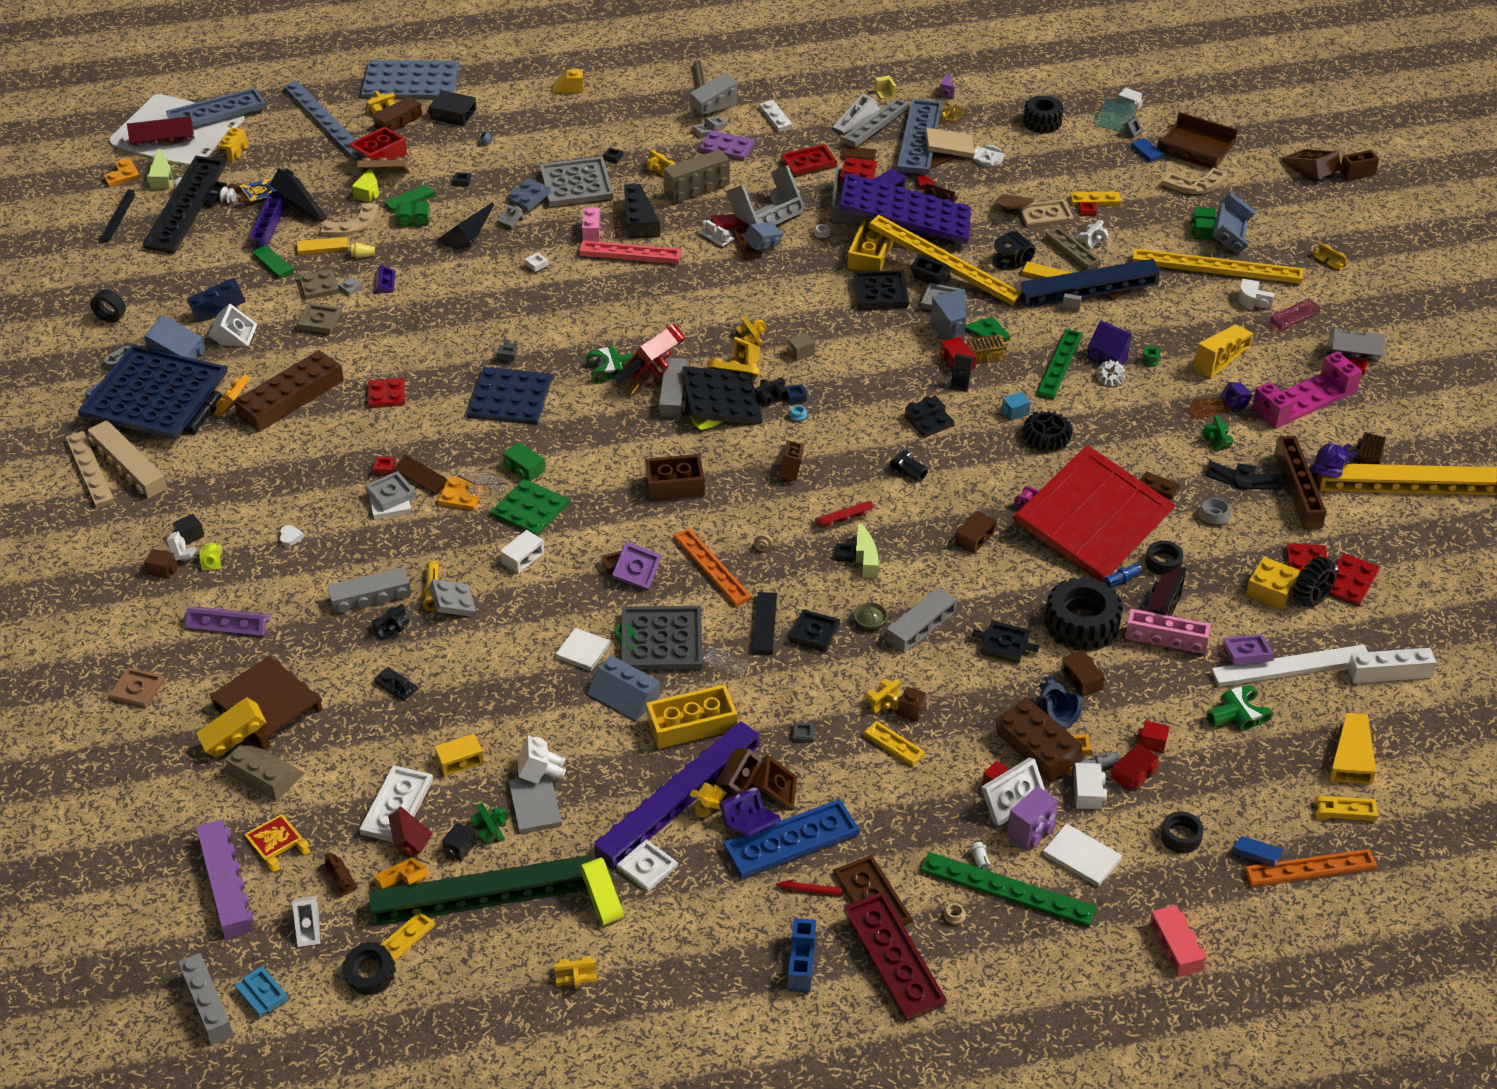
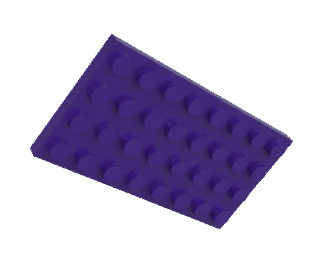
M845 174L839 210L871 219L880 215L904 228L963 244L968 243L971 207L968 205L957 204L948 199H939L933 195H924L918 191L906 190L900 186H891L886 182L880 183L871 178L858 177L856 174Z

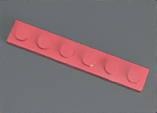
M582 241L579 250L580 256L679 264L681 249L595 241Z

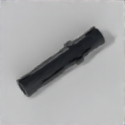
M213 391L204 402L200 410L186 426L185 429L188 433L193 432V434H196L207 417L216 410L215 405L222 397L220 392Z

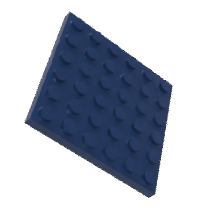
M132 344L77 412L81 417L101 422L107 420L113 425L176 440L227 374V366Z

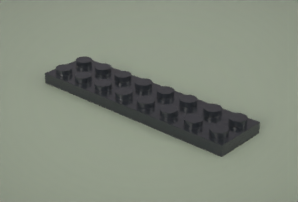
M195 155L143 242L144 248L170 253L177 251L226 167L225 160Z

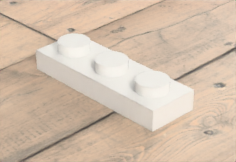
M774 100L759 104V108L778 132L793 128L791 121Z

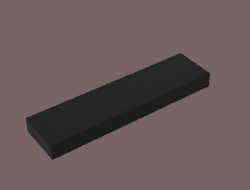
M758 592L753 654L773 655L777 593Z

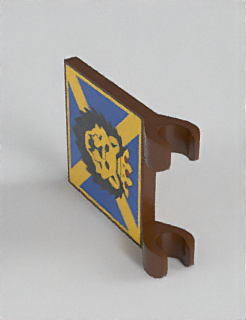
M269 178L241 185H228V188H233L236 194L241 191L245 196L238 198V202L242 203L238 204L240 209L248 207L250 204L266 201L269 193L277 191L269 185L271 182Z

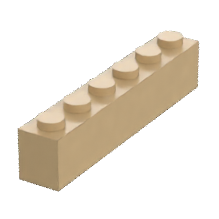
M106 420L88 429L90 445L93 448L96 447L102 457L105 456L111 466L115 465L118 473L121 476L125 475L130 485L134 484L140 495L144 494L147 498H150L168 489L165 476L110 422Z

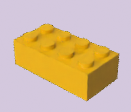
M864 217L848 252L847 269L857 271H880L883 269L894 241L870 229L869 225L873 220L871 218Z
M726 684L646 703L647 721L658 749L724 734L732 726L738 724V713Z

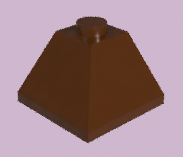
M769 755L763 757L762 760L764 761L751 784L788 810H794L797 776Z

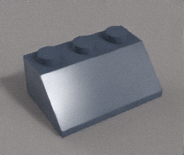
M611 655L598 668L587 695L636 722L646 712V703L656 701L661 697L660 681Z

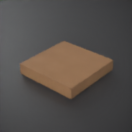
M128 667L109 694V700L146 709L165 681V676Z

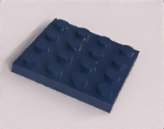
M483 367L467 411V418L538 425L553 380V374Z

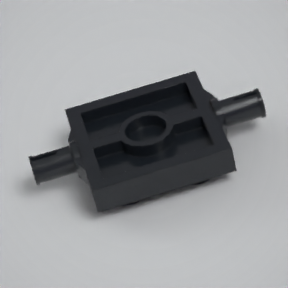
M991 621L989 628L985 632L973 629L972 637L983 639L981 654L1020 663L1026 650L1039 652L1040 645L1029 643V629Z

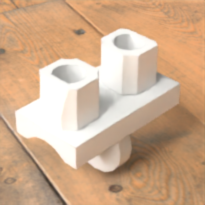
M1098 220L1095 224H1089L1086 229L1087 232H1081L1078 235L1079 242L1086 244L1088 249H1092L1098 242H1105L1108 239V231L1103 229V220Z

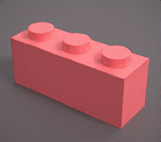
M1177 905L1152 911L1149 924L1176 976L1179 977L1202 971L1206 955L1204 950L1199 948L1195 933L1189 929L1184 913L1180 912Z

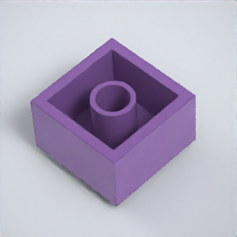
M1037 786L1010 810L1007 837L1025 850H1028L1031 846H1037L1042 836L1046 833L1050 834L1055 828L1056 824L1054 822L1058 812V800Z

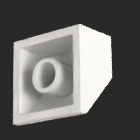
M228 304L218 313L209 337L220 345L248 347L257 323L233 305Z

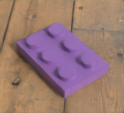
M710 130L699 150L703 153H710L720 149L728 158L744 161L754 146L755 140Z

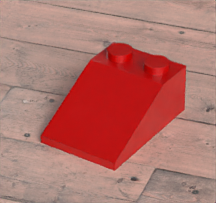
M387 127L380 128L348 144V147L371 159L387 158V160H393L395 157L407 155L406 138Z

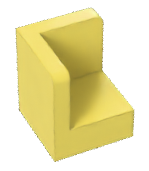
M890 75L875 78V91L882 100L896 97V84Z

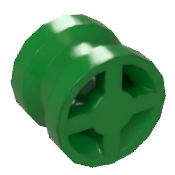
M1154 346L1145 347L1143 349L1142 363L1147 367L1157 366L1161 351Z

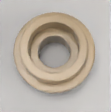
M760 534L756 536L754 547L757 550L765 552L771 550L773 542L769 535Z
M951 903L944 910V919L950 924H961L966 918L963 906L958 903Z

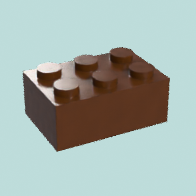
M700 454L645 459V476L649 500L705 495V478Z

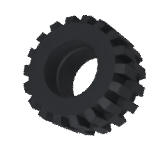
M1040 95L1029 98L1024 106V126L1028 127L1029 130L1033 129V132L1040 131V133H1050V131L1058 130L1062 125L1063 104L1061 101L1050 96Z

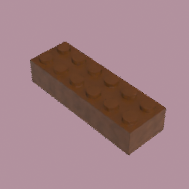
M317 350L235 399L236 414L255 430L261 432L343 382L342 366L320 350Z

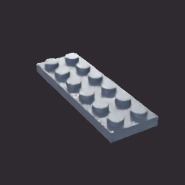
M251 88L166 111L168 119L191 116L193 127H199L203 124L214 123L218 120L229 119L233 116L244 115L252 111H259L266 108V103L257 89Z

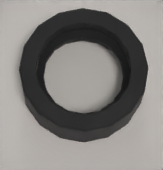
M108 289L100 290L90 302L93 313L99 319L106 322H117L126 310L123 299L117 293ZM102 301H105L106 303L111 305L114 311H111L108 308H106Z
M1160 540L1153 542L1149 545L1146 552V566L1149 570L1159 575L1180 569L1184 557L1183 551L1180 546L1170 541ZM1165 553L1174 557L1175 560L1172 562H1162L1154 558V555Z
M1173 812L1166 816L1163 821L1161 839L1163 844L1174 852L1190 853L1200 846L1204 827L1202 822L1189 812ZM1178 825L1186 826L1195 833V836L1189 839L1178 838L1169 829Z

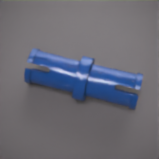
M1134 563L1127 568H1120L1116 573L1104 577V581L1108 580L1104 583L1109 588L1122 582L1127 583L1129 579L1141 575L1142 570L1140 569L1142 568L1138 563Z

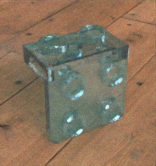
M1106 98L1098 126L1127 132L1123 124L1136 116V104Z

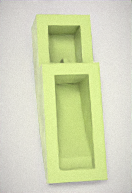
M858 524L856 563H863L862 577L878 578L877 548L863 524Z

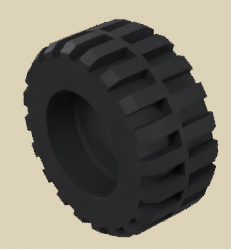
M1076 577L1070 578L1069 581L1064 580L1059 585L1054 586L1048 594L1044 618L1045 627L1048 629L1051 637L1054 636V640L1058 643L1063 642L1065 647L1073 646L1075 650L1086 648V651L1092 650L1093 647L1100 649L1104 644H1110L1112 639L1114 640L1118 635L1123 605L1116 591L1112 587L1109 588L1103 581L1100 583L1097 579L1092 578L1091 580L1086 579V577H1080V579H1076ZM1083 609L1091 611L1097 616L1081 617L1070 611Z

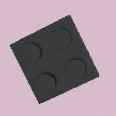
M802 609L789 636V642L827 652L840 625V619Z

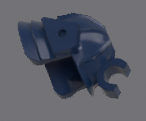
M1052 676L1044 677L1045 682L1039 684L1040 689L1043 691L1037 696L1035 704L1063 728L1071 726L1081 714L1083 706L1082 696L1066 692L1060 683L1054 682Z

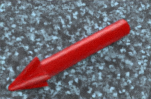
M794 879L776 883V886L790 893L792 891L833 896H841L842 888L798 883L793 882Z

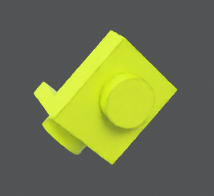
M207 543L201 547L199 551L201 570L221 568V545Z

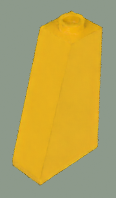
M1347 713L1329 778L1330 782L1373 784L1376 766L1368 714Z

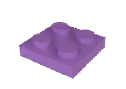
M625 542L612 578L648 591L662 555Z
M1263 634L1223 638V646L1234 665L1274 661V653Z

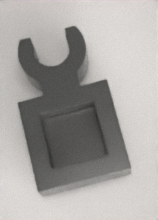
M507 339L504 340V345H500L497 352V359L505 362L515 361L518 353L517 341L508 343Z

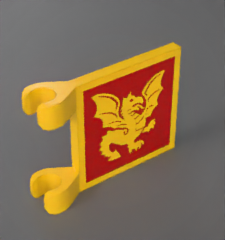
M283 814L244 834L273 873L280 869L276 856L295 845L304 856L311 852L308 848V841L301 837Z

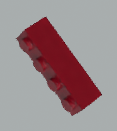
M191 116L127 123L129 142L134 147L144 146L143 144L147 143L158 145L160 144L159 142L164 141L166 143H175V140L186 142L191 141V138H195Z

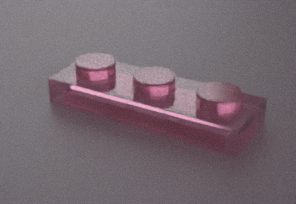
M1308 298L1272 315L1270 322L1280 330H1284L1319 313L1321 307Z

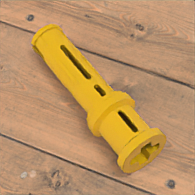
M429 561L426 565L427 577L426 588L423 591L425 597L423 607L427 611H437L430 588L432 579L438 580L439 564L436 561Z

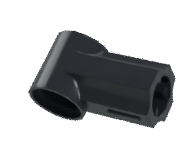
M903 450L889 462L892 470H897L898 473L904 472L917 481H922L928 474V468L915 461L913 455L907 450Z

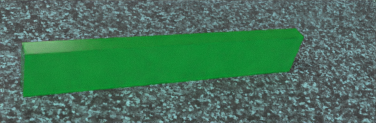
M1070 329L1065 330L1037 391V396L1051 400L1055 399L1082 339V332Z

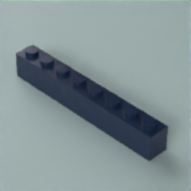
M1154 259L1028 280L1021 282V297L1025 307L1063 302L1065 293L1086 298L1158 285L1159 270Z

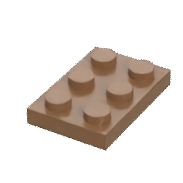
M395 157L393 160H387V158H377V160L361 158V161H357V168L361 172H366L368 169H372L373 172L409 171V164L402 157Z

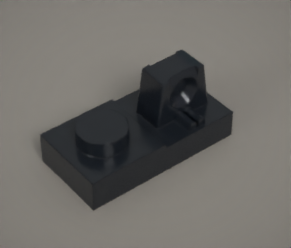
M955 354L950 389L968 392L973 356Z
M387 667L374 678V683L403 702L418 690L417 685L390 667Z

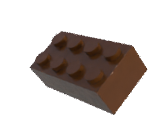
M1027 697L995 719L997 734L1025 760L1028 758L1035 759L1039 772L1050 782L1063 775L1069 768H1073L1075 763H1080L1084 760L1082 744Z

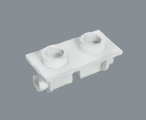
M710 220L703 221V229L699 231V234L722 247L734 240L728 230L720 226L716 227V224Z

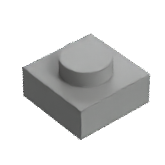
M352 277L338 284L339 289L349 296L363 289L362 284Z

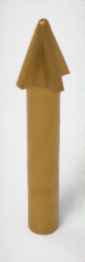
M645 373L635 379L633 384L630 383V396L639 392L638 388Z

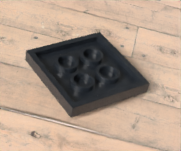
M904 270L853 271L858 309L909 307Z

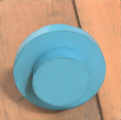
M795 405L789 411V417L794 421H802L807 417V411L802 405Z

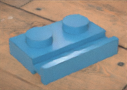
M263 966L245 976L240 983H234L237 992L259 1018H262L263 1014L267 1011L271 1012L288 1001L287 994Z

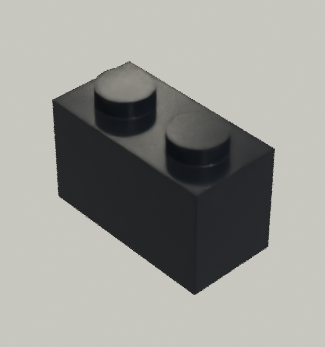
M920 254L910 266L913 277L927 284L934 283L945 286L951 278L947 264Z

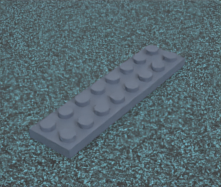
M912 99L897 172L929 175L933 152L927 150L925 130L926 128L938 129L943 102Z

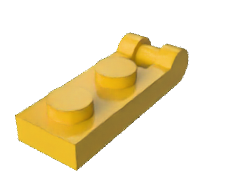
M1317 796L1314 799L1315 807L1317 808L1316 818L1320 820L1332 818L1377 821L1378 818L1376 799Z

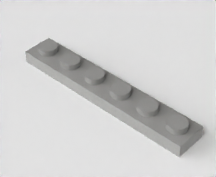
M897 98L843 136L842 143L850 147H857L909 108V103Z

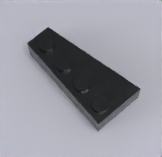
M624 184L627 238L660 237V221L641 184Z

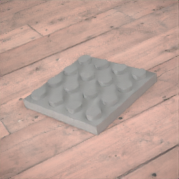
M603 156L540 164L543 183L551 189V193L547 195L550 207L614 199Z

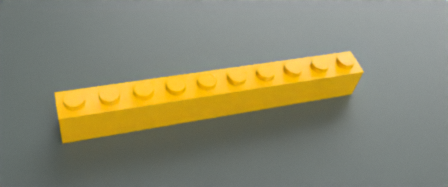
M1344 464L1341 477L1317 473L1320 491L1497 495V467Z

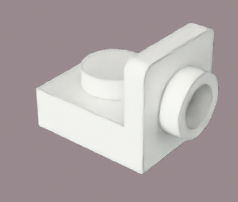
M179 531L171 533L167 539L170 551L174 553L175 560H190L197 551L195 546L185 549V540L180 536Z

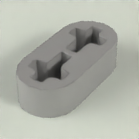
M124 346L104 358L106 368L111 370L130 346Z

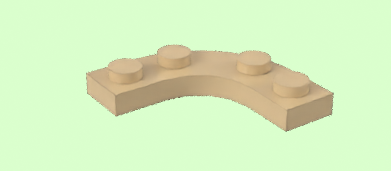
M1212 168L1202 178L1188 179L1169 172L1162 180V186L1184 194H1203L1218 188L1225 181L1228 173Z
M362 203L359 215L348 222H324L321 236H351L358 234L363 229H368L376 220L379 204Z

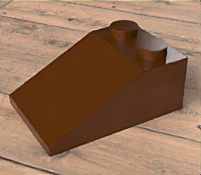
M1302 149L1281 158L1284 163L1306 178H1314L1315 181L1324 179V176L1335 175V172L1341 170L1339 151Z

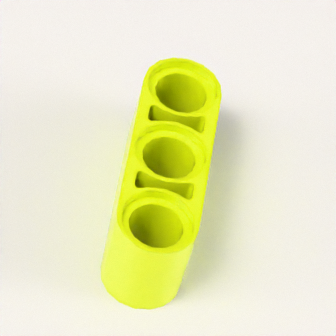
M600 857L581 864L580 870L598 919L601 918L603 922L601 925L604 926L624 918L621 904L603 858Z

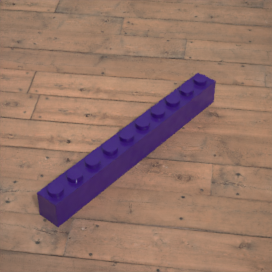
M742 721L732 726L725 735L716 739L707 750H703L694 761L689 762L682 771L673 775L664 786H660L651 797L643 800L639 807L634 811H630L621 822L613 825L609 832L599 837L594 843L595 857H602L608 867L612 870L616 869V865L646 839L649 841L698 799L690 796L692 790L699 791L703 783H708L712 786L715 784L735 748H746L752 752L759 747V733Z

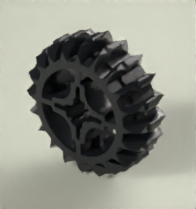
M1041 410L1040 413L1034 412L1033 415H1029L1023 426L1024 440H1027V444H1032L1033 448L1038 446L1039 451L1045 448L1046 452L1049 449L1055 451L1056 448L1061 450L1063 446L1066 447L1071 440L1073 431L1071 422L1068 421L1067 417H1063L1062 414H1056V411L1053 413L1049 412V410L1047 412Z
M1313 557L1299 572L1296 583L1293 584V597L1303 606L1312 608L1315 605H1319L1321 601H1324L1325 597H1328L1329 592L1332 591V587L1335 585L1338 566L1327 557Z

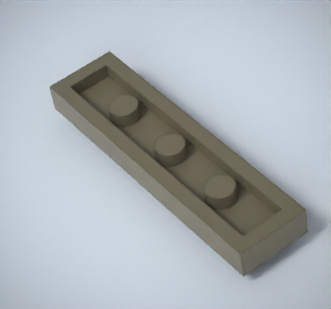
M1059 226L1045 232V238L1084 269L1091 270L1101 265L1100 258Z

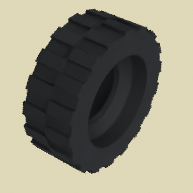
M370 941L358 944L355 948L353 947L349 954L347 953L345 956L346 959L342 964V973L349 986L355 992L362 993L363 995H374L377 992H382L385 987L390 985L396 972L394 959L388 949L378 942L371 943ZM367 959H376L380 964L378 973L371 978L361 977L358 973L360 964Z

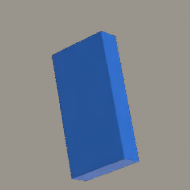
M1145 138L1131 143V147L1149 162L1163 158V153Z
M1241 836L1233 847V854L1272 867L1276 865L1283 851L1281 848Z

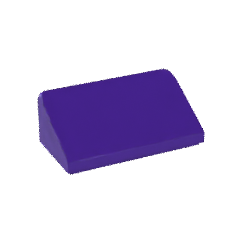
M380 265L375 273L373 293H393L396 271Z

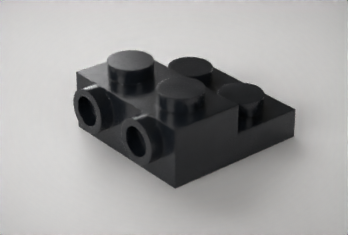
M926 396L922 401L918 403L910 402L905 407V418L924 438L955 426V421L945 412V405L936 396Z

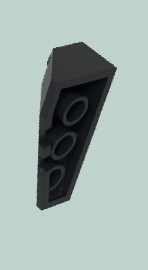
M278 168L269 185L316 218L326 220L327 216L299 178L294 176V172L288 168L285 170Z

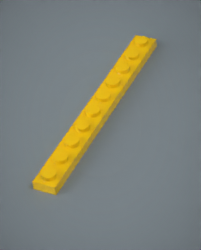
M877 215L870 222V229L918 255L920 254L947 264L951 273L1012 306L1021 297L1022 292L880 215Z
M1135 248L1133 252L1132 262L1154 259L1157 267L1297 284H1302L1303 268Z

